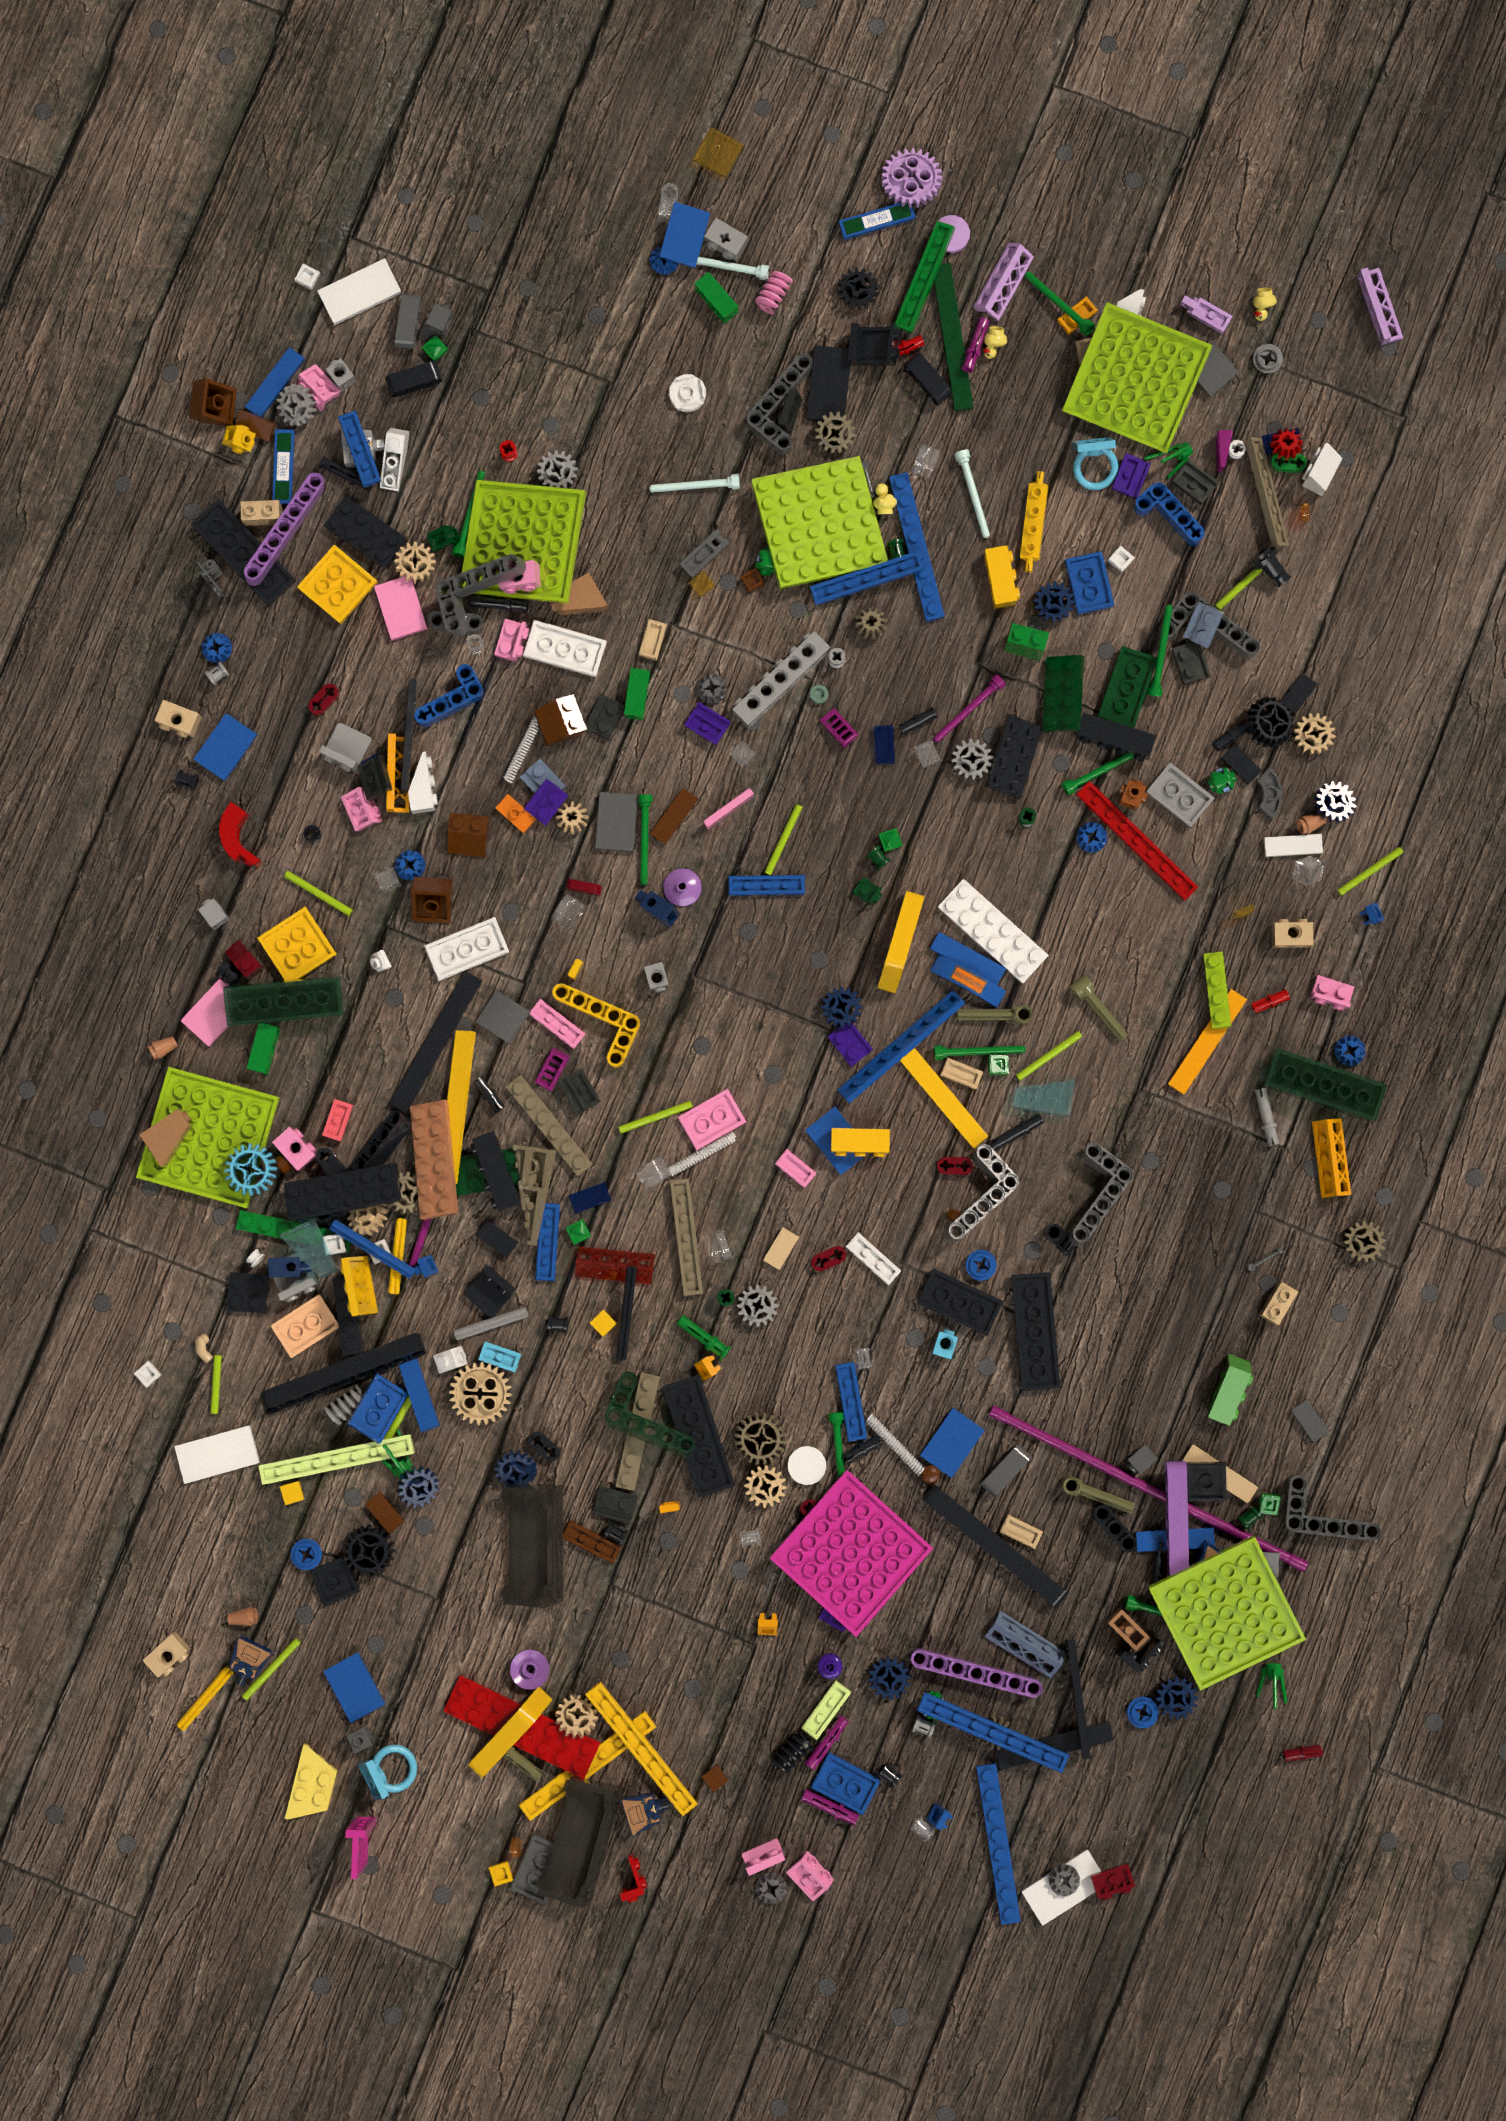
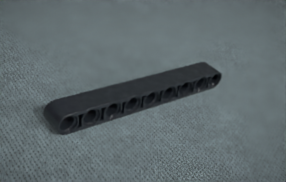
M410 1334L261 1392L260 1399L264 1413L273 1414L425 1355L426 1350L421 1334Z
M933 1484L923 1496L922 1500L1055 1608H1058L1069 1593L938 1486Z

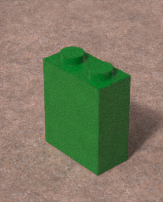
M1012 623L1004 651L1040 661L1045 651L1049 633Z

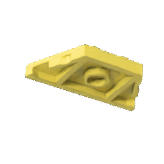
M303 1744L285 1816L287 1820L327 1811L329 1808L338 1770L331 1764H328L321 1755L314 1752L308 1744Z

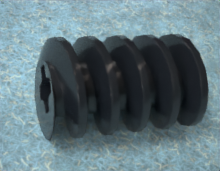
M798 1730L799 1737L792 1735L793 1743L788 1740L786 1741L788 1748L780 1747L783 1752L782 1754L775 1752L777 1759L770 1757L773 1764L787 1774L791 1773L789 1766L796 1768L795 1761L802 1762L800 1755L807 1757L808 1754L805 1749L813 1750L811 1743Z

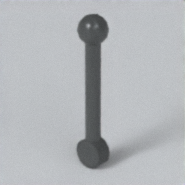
M862 462L870 496L873 500L876 498V494L871 486L867 470L868 463Z
M1278 1247L1275 1252L1271 1253L1265 1258L1259 1260L1254 1264H1249L1247 1266V1269L1249 1271H1254L1255 1267L1259 1266L1265 1261L1271 1259L1277 1254L1281 1255L1283 1253V1249L1281 1247Z

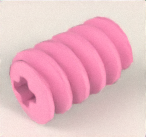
M778 271L771 272L770 277L766 281L767 284H764L763 290L760 291L759 296L755 299L756 304L764 312L771 315L775 314L771 308L777 309L779 307L775 301L782 302L779 295H786L783 289L789 290L790 288L786 283H793L789 276Z

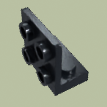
M486 1264L481 1274L464 1292V1295L486 1315L494 1318L517 1289L491 1266Z
M1154 1637L1138 1657L1128 1648L1125 1651L1119 1648L1115 1654L1137 1673L1140 1670L1143 1672L1150 1663L1148 1661L1152 1656L1156 1657L1161 1652L1163 1642Z

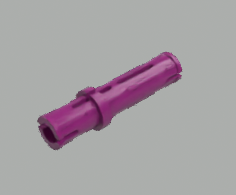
M980 317L978 319L971 344L966 349V358L962 370L967 373L973 372L976 360L980 357V349L990 324L987 318Z
M839 1715L831 1728H827L825 1736L807 1761H805V1764L811 1769H816L834 1742L840 1739L839 1735L849 1724L846 1718Z
M807 1789L801 1798V1801L833 1815L834 1819L838 1820L839 1818L855 1826L859 1814L844 1808V1805L833 1803Z

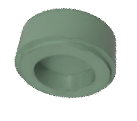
M823 685L813 686L809 692L810 700L817 705L825 703L828 699L827 688Z

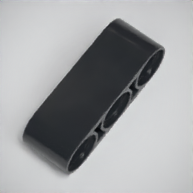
M917 352L903 364L908 374L935 405L938 406L952 394L948 384L921 353Z
M431 361L390 374L385 377L390 396L399 397L437 385L442 382V376L437 362Z
M1103 1504L1094 1506L1092 1516L1121 1550L1127 1553L1133 1552L1137 1547L1135 1537L1107 1506ZM1100 1508L1106 1510V1516L1102 1519L1097 1517V1511ZM1117 1523L1119 1531L1113 1534L1109 1528L1111 1524ZM1126 1538L1132 1540V1545L1129 1548H1124L1122 1544Z

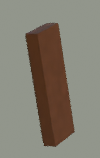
M682 788L650 832V835L666 845L699 799Z
M572 1520L569 1521L561 1537L614 1564L622 1548L617 1543Z

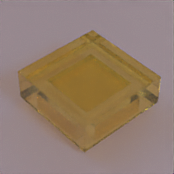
M704 571L689 582L700 598L715 588V584Z
M1251 904L1235 911L1232 915L1235 920L1252 914L1255 908Z

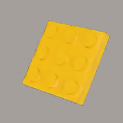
M333 545L297 588L339 624H342L378 581L336 545Z
M307 907L302 908L258 937L259 942L288 986H291L337 955Z
M368 1256L342 1258L340 1269L345 1278L344 1290L348 1294L349 1301L347 1307L351 1316L378 1313Z

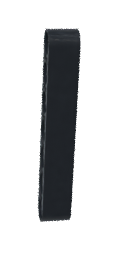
M397 1110L390 1112L347 1171L384 1165L410 1130L411 1120ZM350 1211L321 1216L319 1219L331 1226L334 1220L342 1223Z

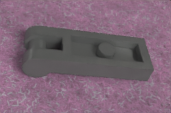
M718 529L679 563V566L692 579L731 544L727 538L724 539L721 536L722 533ZM715 540L719 543L717 547L712 544Z

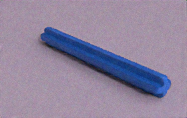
M334 1220L331 1224L330 1230L408 1279L415 1273L413 1267L338 1220Z

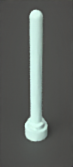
M698 257L697 260L698 265L753 274L759 277V280L765 281L768 279L770 269L769 265L763 264L758 267H752Z
M968 449L961 450L954 454L955 460L962 466L983 538H988L990 533L969 467L970 453Z
M731 474L727 479L651 485L649 490L650 492H664L725 486L735 490L740 489L739 474Z

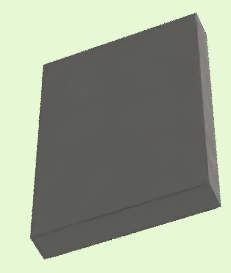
M600 792L595 849L634 852L637 794Z
M534 1833L510 1890L546 1905L569 1848Z

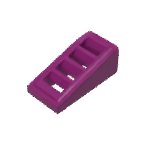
M1219 430L1215 436L1218 473H1222L1226 466L1233 430Z
M835 708L820 719V722L843 749L859 737L857 732ZM835 715L836 719L828 724L826 721ZM840 721L841 724L833 729L832 726ZM844 726L846 729L838 735L837 731ZM849 732L850 735L843 740L842 737Z
M553 1047L535 1083L552 1091L570 1055ZM555 1055L563 1059V1062L558 1061L553 1056ZM549 1063H554L559 1066V1069L549 1065ZM546 1069L554 1072L556 1075L553 1076L545 1071ZM542 1076H545L552 1080V1083H549L542 1079Z

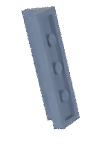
M1002 1611L998 1613L993 1625L985 1635L987 1639L1049 1678H1052L1062 1666L1067 1654L1064 1650ZM994 1630H996L999 1633H1001L1003 1637H997L992 1633ZM1010 1642L1017 1643L1019 1648L1011 1646ZM1027 1653L1034 1654L1036 1658H1030L1027 1656ZM1043 1663L1050 1664L1051 1666H1053V1669L1049 1670L1043 1665Z

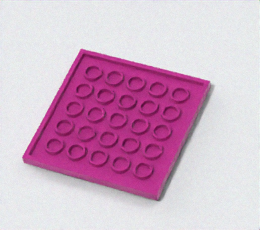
M845 1470L769 1558L857 1637L931 1552L933 1547L848 1470Z

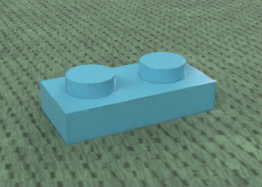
M485 1341L478 1360L516 1372L522 1354Z

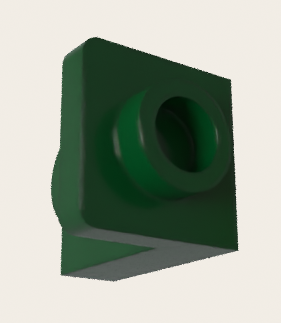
M443 525L427 534L433 552H438L459 542V533L454 526Z
M865 877L861 879L852 892L870 906L873 902L877 904L883 896L881 894L882 888L880 886L877 887Z

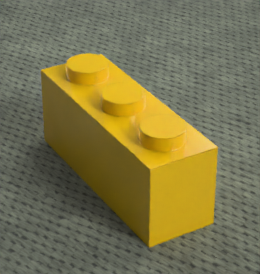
M1007 545L985 549L984 559L994 609L1016 605L1018 599H1020V592L1018 587L1015 588L1014 583L1017 577L1015 569L1011 567V562H1013L1012 551H1008Z
M831 1129V1152H835V1156H846V1153H854L856 1157H866V1153H873V1157H885V1154H889L890 1129Z

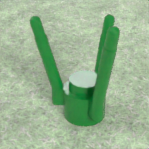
M1188 442L1177 443L1170 447L1167 453L1171 451L1173 453L1160 461L1164 463L1174 457L1178 461L1181 460L1167 475V479H1170L1190 460L1189 456L1193 454V450ZM1159 451L1144 457L1143 460L1146 461L1166 453Z
M397 1429V1436H401L400 1430ZM383 1445L394 1465L392 1466L386 1459L381 1461L391 1470L394 1476L401 1480L400 1475L405 1476L406 1469L409 1472L412 1471L410 1467L413 1464L409 1456H404L406 1462L403 1460L398 1462L387 1445Z
M1266 1663V1667H1262L1256 1697L1260 1696L1267 1675V1679H1273V1708L1277 1709V1680L1279 1679L1283 1701L1285 1704L1288 1702L1283 1676L1284 1669L1281 1668L1282 1664Z

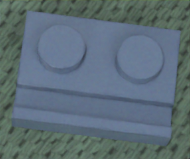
M1199 601L1183 638H1188L1192 642L1209 648L1224 612L1204 605Z
M541 759L536 761L520 776V779L534 793L537 792L546 778L562 790L566 788L564 783Z

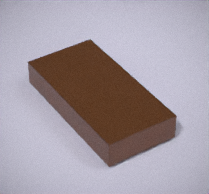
M240 409L235 425H244L249 428V431L255 433L256 437L269 442L272 439L276 423Z
M381 1491L365 1503L389 1534L404 1522V1519Z

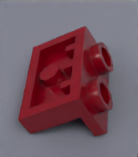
M1128 1863L1090 1875L1098 1899L1108 1900L1113 1897V1894L1119 1892L1125 1894L1131 1892V1888L1136 1887Z

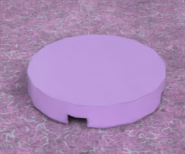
M956 215L942 217L938 221L955 227L946 252L957 253L962 251L970 239L968 224Z

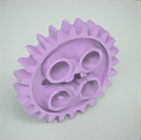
M905 148L904 154L897 151V157L891 155V161L886 160V166L883 167L881 175L883 180L882 187H885L884 193H889V199L895 197V204L901 201L902 207L905 203H908L909 208H911L912 203H915L918 208L919 202L926 205V199L932 201L933 195L937 196L942 182V176H940L942 170L938 169L939 163H934L935 157L929 159L928 152L922 155V149L915 153L914 148H912L911 153ZM914 164L916 165V167H910L908 165ZM895 176H901L902 178L896 179ZM927 177L928 180H922L921 178ZM908 189H914L915 191L909 192Z

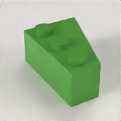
M1228 1354L1226 1358L1228 1360L1225 1371L1221 1372L1220 1377L1222 1378L1215 1389L1207 1412L1208 1418L1230 1426L1232 1420L1235 1421L1239 1413L1237 1408L1239 1403L1244 1402L1246 1392L1244 1391L1247 1386L1251 1385L1254 1376L1252 1375L1249 1361Z

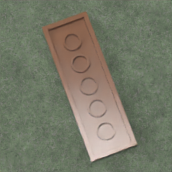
M440 1100L410 1106L420 1219L427 1220L458 1214L448 1101Z

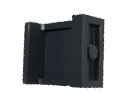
M851 323L847 360L853 366H896V361L900 354L898 342L901 340V330L895 323H891L890 327H862L859 323Z

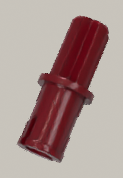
M1300 1745V1748L1283 1750L1285 1762L1305 1761L1308 1758L1323 1756L1321 1745L1307 1747Z

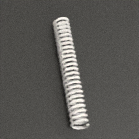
M535 714L532 717V722L528 725V730H526L517 752H515L513 760H511L509 768H507L505 776H503L510 783L513 782L508 779L514 780L513 778H516L514 775H517L513 771L518 772V767H521L517 763L522 764V759H525L523 756L526 755L522 752L527 754L526 751H529L527 748L530 747L526 744L531 746L530 743H533L531 740H534L532 737L537 735L535 732H538L536 729L539 728L535 725H539L535 723L537 722Z
M733 1132L731 1134L728 1133V1135L725 1134L720 1140L717 1139L715 1143H709L706 1147L704 1146V1149L701 1148L699 1152H693L690 1156L688 1155V1158L685 1157L680 1162L677 1161L674 1165L672 1164V1167L666 1168L667 1172L669 1171L674 1177V1174L677 1175L679 1171L682 1172V1170L687 1169V1166L690 1168V1165L693 1166L695 1162H701L703 1157L706 1159V1156H711V1153H717L719 1148L722 1150V1147H727V1144H733L736 1136Z
M871 1413L866 1420L868 1425L871 1424L870 1427L872 1429L875 1428L876 1434L882 1435L881 1438L885 1440V1443L888 1442L887 1445L889 1447L893 1446L891 1449H894L896 1454L899 1453L898 1456L900 1458L903 1457L904 1463L906 1465L910 1464L909 1467L911 1469L914 1468L913 1472L919 1476L923 1472L924 1467L920 1465V1462L914 1456H911V1453L909 1454V1451L903 1447V1444L896 1440L897 1438H894L892 1433L886 1427H883L884 1424L881 1425V1422Z

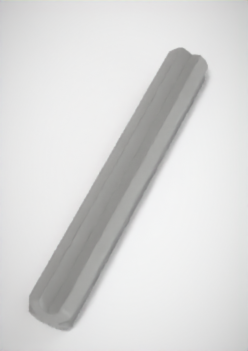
M526 1307L457 1329L454 1331V1336L456 1340L467 1338L528 1317V1311Z

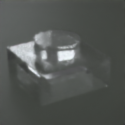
M741 741L729 753V756L742 768L756 755L744 741Z

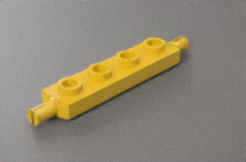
M1039 471L1036 472V482L1029 483L1020 553V558L1026 561L1024 572L1027 573L1028 569L1029 573H1032L1033 562L1040 560L1048 485L1043 483L1044 472L1042 471L1041 473Z

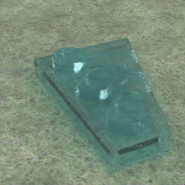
M1075 1079L1016 1088L1012 1108L1070 1117Z
M315 1219L279 1235L320 1279L338 1271Z

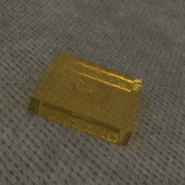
M711 127L693 158V162L726 179L743 150L744 144Z

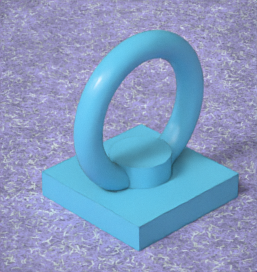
M1105 437L1072 441L1073 449L1079 452L1073 464V472L1077 482L1089 490H1101L1108 487L1114 481L1118 472L1117 458L1110 450V448H1116L1115 440ZM1103 454L1107 456L1111 465L1107 478L1098 483L1087 481L1081 473L1083 459L1086 456H1099Z
M401 1745L385 1746L376 1753L373 1760H364L358 1763V1767L374 1800L386 1798L389 1796L388 1792L396 1793L407 1789L413 1783L417 1774V1762L414 1755L409 1749ZM389 1753H400L405 1756L409 1763L407 1778L396 1785L387 1783L386 1776L379 1767L382 1758Z

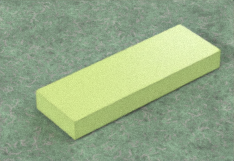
M835 1680L801 1729L817 1740L848 1698L851 1691Z

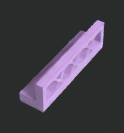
M1008 243L973 307L977 311L988 313L995 321H999L1034 256L1020 243ZM1021 254L1026 257L1022 265H1020ZM1016 270V277L1011 281V272ZM1007 285V294L1002 297V289ZM995 302H998V310L995 313L992 307Z
M1368 267L1361 269L1357 278L1380 345L1401 340L1403 335L1380 268L1370 271ZM1376 274L1378 283L1376 286L1373 284L1371 275ZM1376 291L1384 296L1382 304L1379 302ZM1382 309L1389 312L1390 318L1388 321H1386ZM1388 326L1395 329L1397 336L1391 337Z

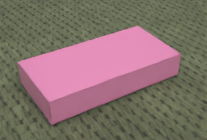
M788 1149L775 1163L776 1166L803 1188L817 1174Z

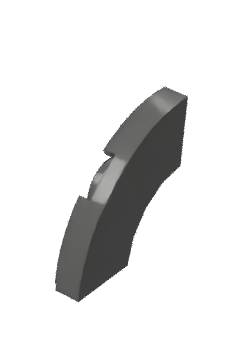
M1269 767L1256 782L1262 791V800L1258 809L1272 821L1281 807L1282 790L1277 774Z

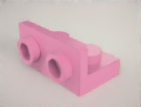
M316 364L300 373L296 382L297 385H304V388H309V394L315 395L312 401H317V403L313 406L319 411H322L325 404L339 396L341 392Z
M508 619L504 620L495 656L517 662L518 657H522L524 650L522 646L523 639H527L529 634L526 622L522 621V623Z
M358 787L341 796L355 831H361L374 823L382 822L379 808L374 800L369 801L366 799L363 787Z
M1317 975L1310 998L1315 999V1003L1321 1005L1326 1003L1332 1004V1008L1344 1011V1009L1350 1008L1354 986Z
M777 1838L742 1853L749 1876L785 1860L784 1852Z
M808 1851L786 1871L790 1878L812 1901L828 1890L834 1881L829 1871L825 1870L816 1857Z

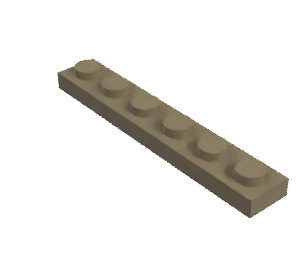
M1250 437L1245 439L1246 451L1250 458L1251 470L1255 478V487L1258 490L1260 506L1264 513V522L1268 529L1269 542L1272 547L1285 548L1289 546L1263 441L1262 438Z
M521 1075L506 1086L578 1177L593 1165Z
M690 1180L670 1181L683 1293L684 1296L703 1294Z
M641 1372L615 1487L635 1491L660 1376Z

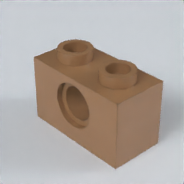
M1120 1607L1106 1620L1135 1651L1150 1638Z

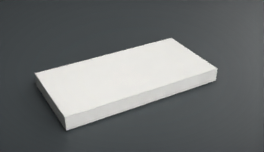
M385 258L318 290L334 326L402 293Z
M534 620L523 657L596 678L607 641Z
M495 917L424 946L438 981L510 953Z
M250 1425L174 1446L184 1484L260 1463Z
M1088 1849L1063 1863L1074 1867L1080 1876V1886L1075 1893L1068 1897L1059 1896L1054 1893L1048 1882L1050 1872L1021 1890L1042 1926L1095 1893L1090 1875L1101 1870ZM1059 1874L1061 1879L1060 1885L1066 1884L1070 1886L1068 1882L1069 1877L1064 1878Z

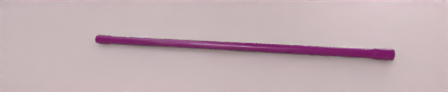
M994 1405L992 1406L988 1416L1006 1423L1165 1502V1491L1010 1415ZM1188 1503L1189 1515L1242 1541L1253 1536ZM1255 1537L1262 1551L1279 1552L1280 1560L1302 1572L1306 1570L1308 1561Z

